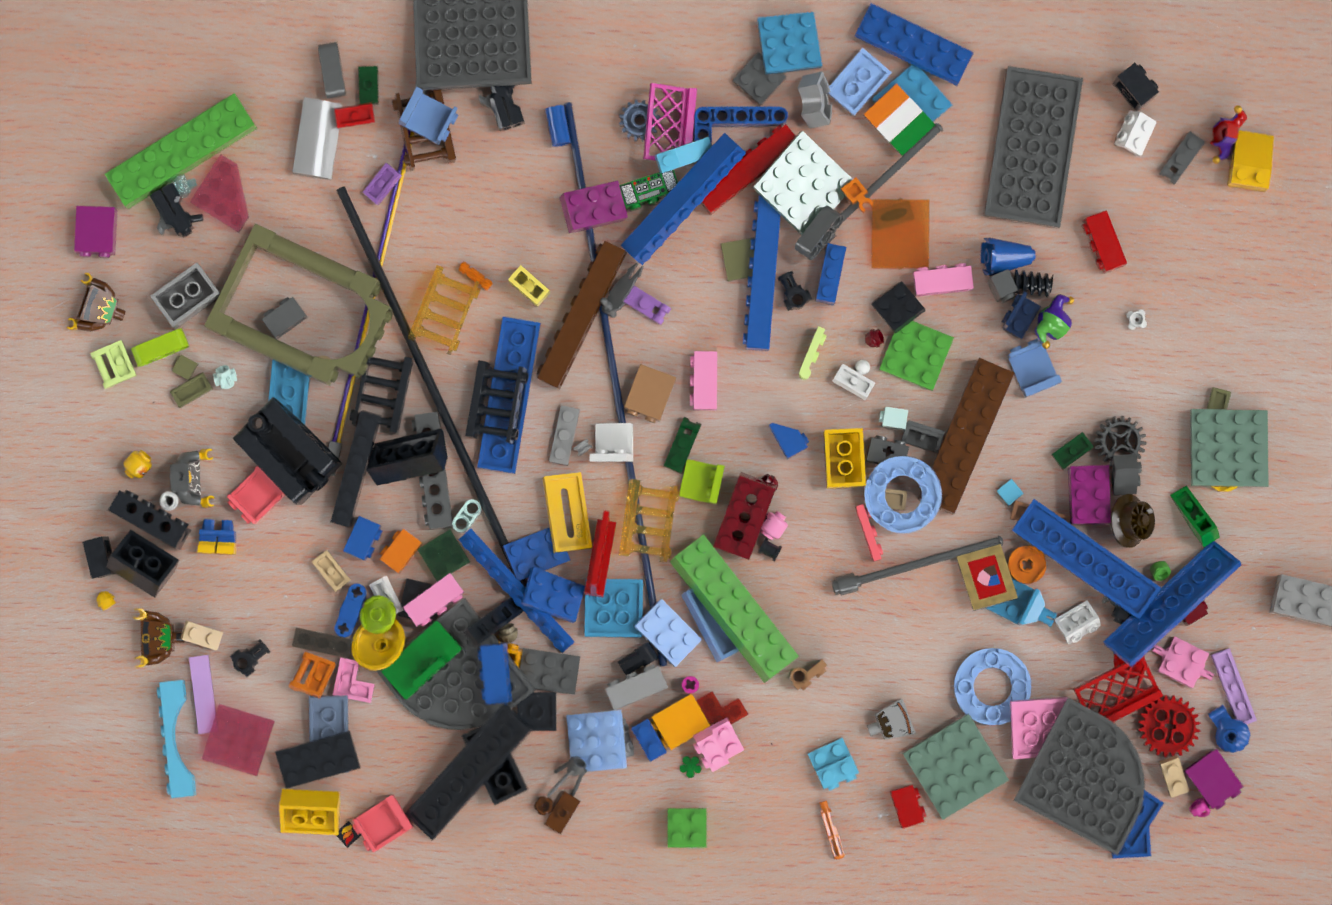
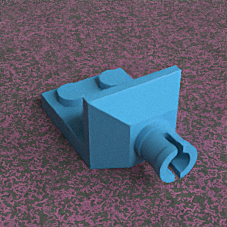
M1014 579L1012 581L1018 599L986 608L1019 626L1041 621L1051 627L1054 621L1046 616L1055 619L1057 616L1056 612L1044 607L1045 602L1039 589H1032Z

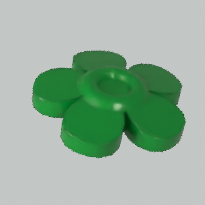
M685 756L682 761L686 765H681L680 771L682 773L687 772L686 776L688 778H693L695 773L701 772L702 767L697 765L700 762L698 757L695 756L691 759L689 756Z

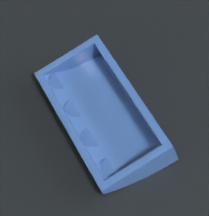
M693 589L681 594L716 662L718 663L739 652L693 593Z

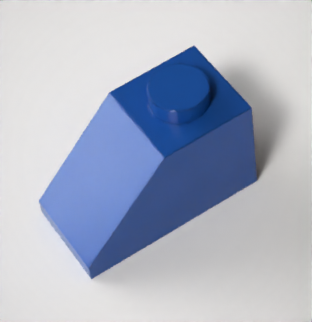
M769 424L770 430L787 459L808 448L807 443L809 441L804 433L801 434L799 430L779 424Z

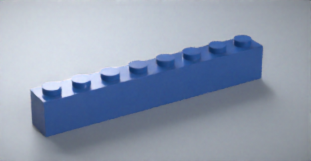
M724 132L621 246L637 262L643 265L664 244V241L677 230V227L690 216V213L703 202V199L715 189L716 185L728 175L729 171L741 161L746 152Z
M759 196L758 201H754V212H757V220L753 219L752 231L756 232L755 239L751 238L750 250H754V257H750L749 269L753 270L752 276H748L747 288H751L750 295L746 296V306L749 307V314H745L744 325L748 326L747 333H743V344L746 345V350L769 351L781 215Z

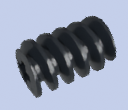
M1015 269L1013 280L1018 289L1016 293L1018 294L1020 289L1023 292L1030 290V294L1033 296L1035 291H1037L1038 296L1041 297L1042 293L1045 292L1048 298L1052 291L1054 274H1052L1050 279L1048 273H1045L1043 278H1041L1040 272H1037L1034 277L1033 271H1030L1026 276L1025 270H1022L1019 275L1018 270Z

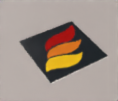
M348 821L339 829V835L336 836L348 848L362 834L358 835L352 824Z

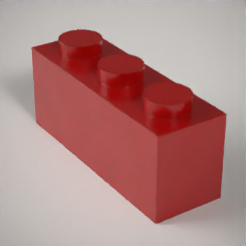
M1107 210L1085 218L1082 228L1085 235L1088 234L1090 237L1089 246L1091 251L1097 255L1096 264L1098 269L1102 270L1105 274L1125 266L1127 261Z

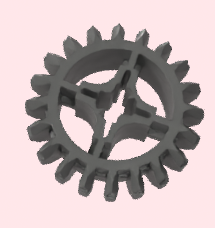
M1116 416L1112 417L1113 423L1107 419L1105 421L1107 427L1103 424L1099 426L1103 432L1096 431V434L1101 436V438L1094 439V442H1100V445L1095 446V449H1102L1098 456L1100 457L1105 454L1106 457L1103 459V462L1111 459L1110 466L1113 464V455L1118 449L1128 451L1130 454H1136L1137 459L1141 458L1138 452H1145V449L1141 448L1140 445L1144 446L1147 444L1146 441H1141L1142 438L1146 437V434H1139L1143 428H1135L1138 424L1137 421L1131 425L1130 417L1124 422V416H1120L1118 422ZM1117 426L1127 428L1123 434H1118L1110 429ZM1131 433H1133L1135 437L1134 449L1128 441ZM1106 435L1109 436L1113 443L1110 450L1106 447ZM1125 436V445H1120L1116 447V442H1118L1116 441V439H1120Z

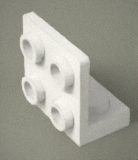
M596 424V454H590V462H633V424Z

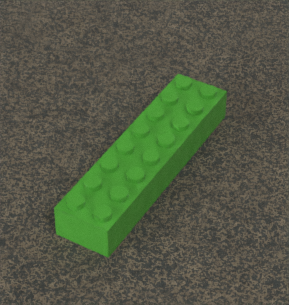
M234 93L110 170L105 176L124 206L130 209L152 193L167 186L250 134L257 127Z
M702 535L670 561L675 570L690 589H693V593L764 683L799 657L705 535Z

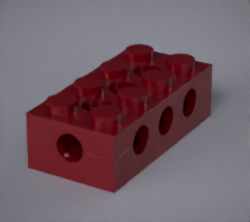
M741 472L713 547L749 560L777 485ZM753 494L757 500L750 502L747 499V495ZM742 512H747L750 515V518L744 520L741 518L740 514ZM740 530L743 532V536L736 537L733 532Z

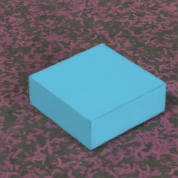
M1012 479L996 491L1008 506L1024 494Z

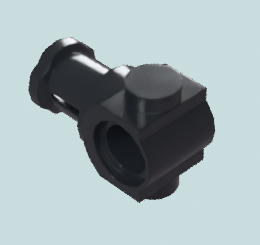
M793 271L777 278L785 289L784 295L786 300L783 303L787 311L802 309L806 303L812 300L809 291L802 289L801 285H797L793 277ZM800 296L803 302L800 305H796L793 303L792 298Z
M259 639L258 643L250 650L247 648L243 652L237 650L230 657L234 668L247 678L256 671L254 667L258 664V660L266 653H271V651ZM242 658H245L248 662L245 669H240L238 666V661Z

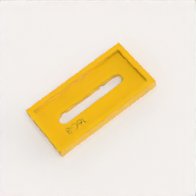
M581 472L544 476L543 485L554 553L591 549L592 541ZM561 489H566L574 531L572 538L567 536Z

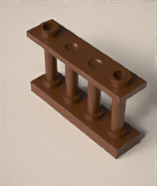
M441 89L432 90L427 95L444 104ZM395 93L392 105L394 111L398 112L400 120L403 114L402 107L407 106L410 98L401 100L400 94ZM401 126L407 154L404 155L405 165L409 166L410 171L414 170V163L442 157L447 160V164L455 163L456 156L451 132L445 142L442 140L444 148H441V150L412 155L410 144L430 140L421 135L409 137L407 128Z

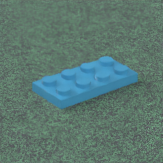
M272 359L269 400L275 397L301 422L306 424L310 377Z

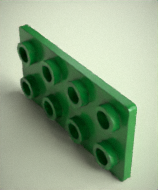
M435 621L401 652L394 663L384 668L381 673L407 700L462 650V647L439 621Z

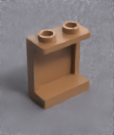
M640 364L624 409H627L626 413L636 417L638 414L645 416L644 420L651 423L660 422L676 377Z

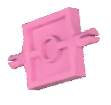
M1173 637L1166 649L1155 645L1152 649V652L1162 656L1158 672L1191 689L1200 676L1210 681L1214 676V673L1204 669L1209 653L1177 637Z

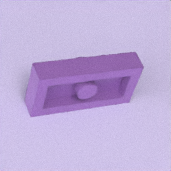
M385 163L363 193L375 204L379 205L402 175L391 165Z

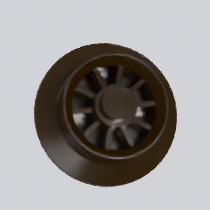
M1124 494L1114 503L1111 512V523L1109 524L1116 541L1123 547L1132 548L1138 545L1141 540H1146L1152 535L1155 527V515L1150 504L1140 501L1133 494Z

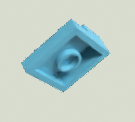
M843 738L808 753V757L823 789L828 788L830 791L839 787L838 783L843 780L848 783L857 778L856 774L859 771Z

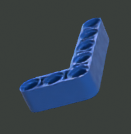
M700 107L696 110L694 117V142L700 140L698 134L704 131L708 134L712 145V127L783 126L787 122L788 112L783 107ZM761 112L766 118L763 121H758L755 115ZM780 112L785 118L782 121H777L774 115ZM700 113H706L708 115V119L706 121H701L698 119V115ZM725 113L728 118L725 121H720L717 115ZM744 113L747 118L744 121H739L736 115Z

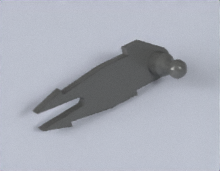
M638 263L631 266L628 272L615 284L609 292L608 298L603 297L600 300L602 311L610 315L611 318H615L617 315L616 311L621 310L624 306V300L631 292L638 277L640 278L643 266L629 279Z

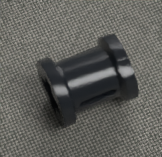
M765 538L758 553L771 557L772 561L775 562L782 546H776Z

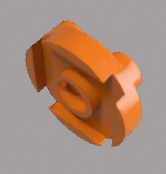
M1022 546L1015 549L1008 559L1010 575L1020 583L1031 584L1037 582L1046 571L1044 554L1034 546ZM1023 560H1030L1032 568L1023 569Z

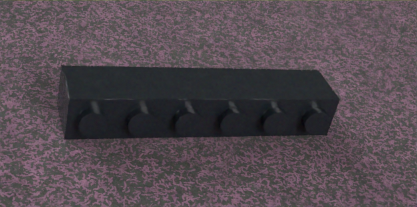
M365 410L360 412L331 523L346 527L352 526L382 415Z

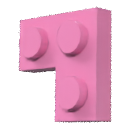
M340 658L333 695H348V699L371 703L375 684L357 681L359 664L355 660Z

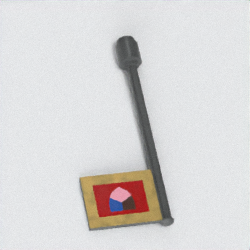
M999 535L997 538L863 576H855L854 573L836 577V580L831 581L835 595L840 594V596L859 591L858 587L862 584L957 558L973 611L1018 599L1001 547L1003 546V538Z

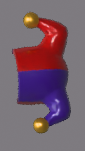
M1240 105L1234 107V111L1237 113L1230 119L1220 117V121L1213 126V140L1210 141V144L1219 149V155L1214 156L1212 159L1215 164L1229 158L1231 147L1238 139L1239 128L1247 120V115Z

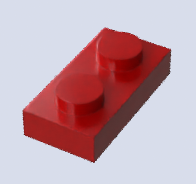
M372 102L334 108L337 128L375 122Z

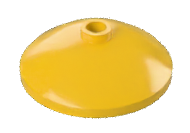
M395 619L394 624L388 631L382 634H374L365 630L361 624L352 640V654L355 661L363 668L373 671L384 669L394 663L400 656L405 643V633L402 625Z

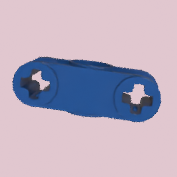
M356 583L350 586L340 608L335 624V632L340 637H349L353 633L356 622L360 617V611L367 596V590L361 584ZM358 587H360L362 595H358L357 598H355L353 590H357ZM346 623V627L349 628V631L341 634L342 630L339 629L340 625L344 626V624Z

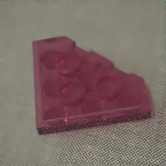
M220 154L190 203L240 233L249 219V213L239 168L235 162Z

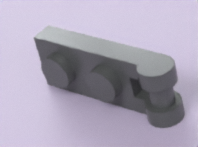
M1190 131L1159 174L1169 178L1170 182L1175 185L1205 144V141ZM1172 166L1178 171L1176 173H1173L1169 169Z

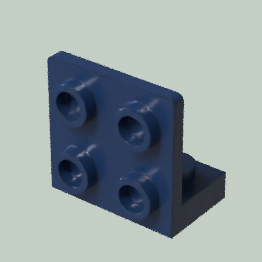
M1025 291L1022 295L1018 293L1011 304L1014 308L1012 311L1008 310L1001 321L1004 323L1002 329L1021 340L1041 308L1040 305L1026 298L1028 293Z

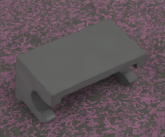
M908 420L901 441L938 453L945 431Z

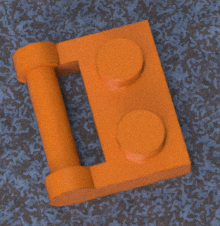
M304 652L298 671L288 687L320 699L336 664L330 660ZM309 663H314L305 683H300Z

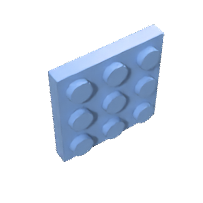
M622 710L566 715L570 758L572 756L582 758L586 763L585 769H587V772L627 768Z

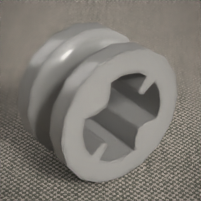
M586 439L573 449L578 451V456H581L593 446L589 445L588 439Z

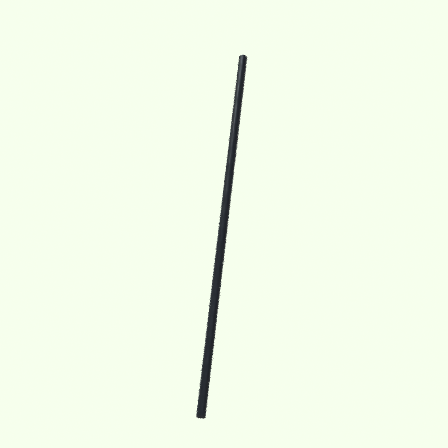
M345 186L336 191L374 274L381 283V289L389 306L392 308L397 324L510 567L502 547L509 544L350 196ZM526 579L521 580L520 582L526 587Z

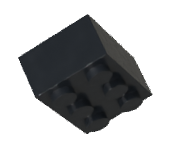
M130 529L110 555L106 568L155 598L174 574L179 559Z

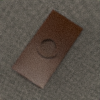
M564 791L544 825L561 834L581 801Z

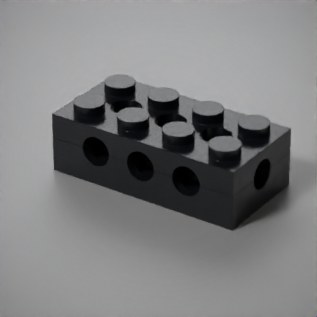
M119 490L108 511L170 546L181 550L191 532V529L187 528L188 523L178 518L175 520L171 519L172 514L160 508L158 511L155 510L156 505L147 500H137L139 496L131 491L125 490V492ZM137 505V511L132 514V507ZM153 514L154 520L149 523L148 517ZM170 523V531L165 532V526Z

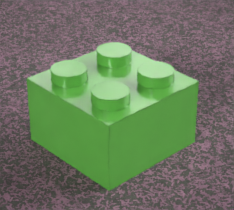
M668 808V848H707V808Z

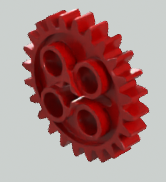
M1164 695L1163 701L1159 698L1156 700V704L1154 702L1150 703V708L1143 707L1146 714L1140 713V716L1144 719L1137 722L1142 724V727L1137 730L1143 731L1144 734L1139 738H1146L1143 745L1150 744L1149 751L1156 749V755L1163 752V757L1166 758L1168 753L1173 757L1175 752H1177L1179 756H1182V749L1189 752L1187 746L1194 747L1195 745L1192 740L1199 739L1195 735V732H1201V730L1196 728V725L1201 724V722L1195 721L1199 714H1192L1195 707L1188 708L1189 701L1182 704V697L1176 701L1175 695H1172L1170 700L1167 695ZM1172 709L1173 714L1170 724L1173 725V729L1169 730V743H1166L1168 728H1165V724L1169 723V712ZM1159 710H1163L1166 715L1162 721H1159L1156 717ZM1178 713H1182L1185 717L1184 722L1181 724L1177 723L1175 719ZM1160 729L1163 733V737L1160 740L1154 738V731ZM1175 732H1179L1182 735V740L1179 743L1173 740Z

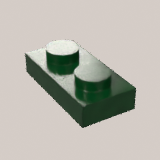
M1082 432L1051 455L1061 469L1064 470L1094 448V446Z

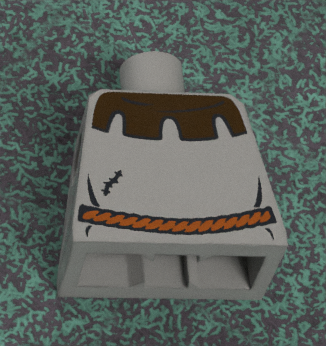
M903 699L874 714L877 722L867 725L870 736L882 733L884 740L915 734Z

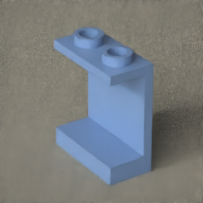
M416 87L398 124L439 145L441 140L446 141L450 133L447 129L450 124L454 125L458 114H456L458 108L454 106L452 109L423 94V90Z
M1038 338L1028 342L1029 346L1021 348V346L1011 349V353L1007 355L1025 398L1062 382L1060 375H1057L1047 350L1042 347V342Z

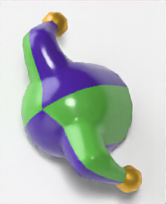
M1058 294L1053 298L1048 307L1040 311L1037 318L1038 325L1034 332L1042 342L1043 348L1048 349L1050 347V342L1047 341L1046 335L1053 340L1062 338L1071 328L1072 320L1063 310V304L1065 302L1069 305L1073 304L1074 298L1072 296L1067 297Z

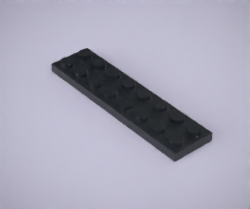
M506 703L502 704L405 814L431 840H435L533 729Z

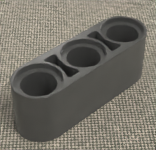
M337 42L318 45L327 99L346 96Z
M828 205L823 207L796 242L795 250L809 260H813L840 227L844 216Z

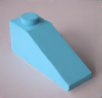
M709 137L654 155L660 173L699 161L712 145Z

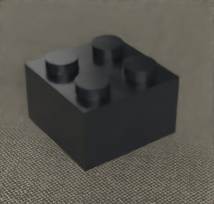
M1133 63L1118 75L1112 84L1135 111H1139L1159 93V87L1154 80L1148 79L1145 75V69L1140 64Z

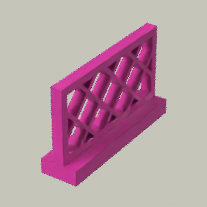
M656 83L650 84L643 159L656 161L655 156L649 155L650 147L653 144L662 153L670 147L677 148L692 143L696 88H681ZM655 88L661 89L665 94V97L660 101L655 97ZM674 92H682L681 101L676 104L670 95ZM666 98L674 106L669 111H666L661 105ZM657 106L664 114L658 120L653 115V109ZM674 109L680 114L679 120L676 122L669 115ZM665 117L672 125L666 131L659 123ZM655 125L662 132L656 139L651 134V128ZM672 128L678 133V138L675 141L667 134ZM663 136L670 143L664 150L657 142Z

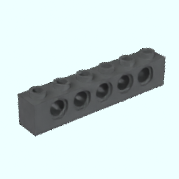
M438 412L415 415V420H412L413 431H417L418 434L422 433L426 428L431 430L440 429ZM445 467L444 471L437 473L435 476L424 475L419 477L420 488H424L425 495L422 496L423 507H427V514L424 515L425 526H429L430 530L453 527ZM431 486H439L440 492L437 495H431L429 492ZM435 504L442 506L440 514L432 513V507Z

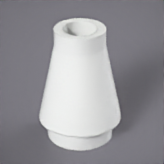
M165 492L159 499L160 506L167 511L174 510L179 502L177 495L173 492ZM170 498L174 500L172 504L169 502Z

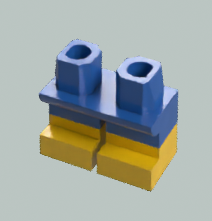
M204 519L202 529H199L200 536L197 553L236 555V531H234L233 521L222 520L221 530H215V520Z

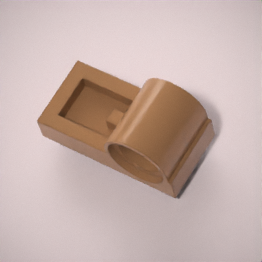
M822 659L808 672L803 668L792 670L790 673L792 685L797 690L800 688L805 690L812 684L810 680L815 675L819 678L826 672L825 667L827 664ZM796 671H801L804 674L802 682L794 680L793 675Z

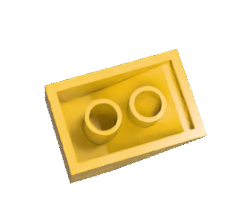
M1239 130L1238 139L1233 146L1227 186L1266 192L1269 189L1274 136Z

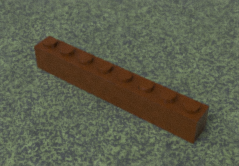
M607 241L599 244L596 250L597 257L595 261L590 262L587 269L589 273L580 282L579 288L581 290L578 296L574 295L570 303L572 308L569 313H565L562 319L564 324L561 330L558 329L554 335L553 340H555L553 347L548 348L545 354L547 359L544 365L541 364L536 373L538 374L537 379L559 390L602 305L600 300L606 297L627 254L624 249Z

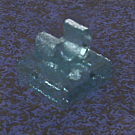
M185 174L177 176L174 180V184L182 199L188 197L191 193L190 190L197 186L195 178L186 180Z

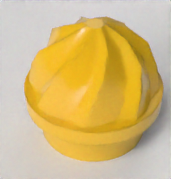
M107 591L100 592L97 596V606L101 607L103 611L116 604L115 596Z

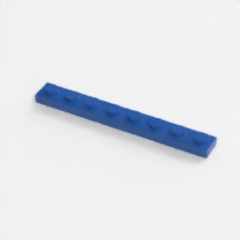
M471 528L459 539L463 547L496 580L502 590L512 597L515 604L522 608L528 618L540 628V631L551 640L561 653L575 642L551 615L521 604L525 592L524 585Z

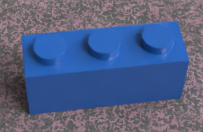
M827 244L815 302L829 305L835 304L846 252L845 246Z
M507 643L480 646L478 658L479 661H482L483 668L480 669L481 681L484 680L482 699L486 701V704L511 702L512 694Z

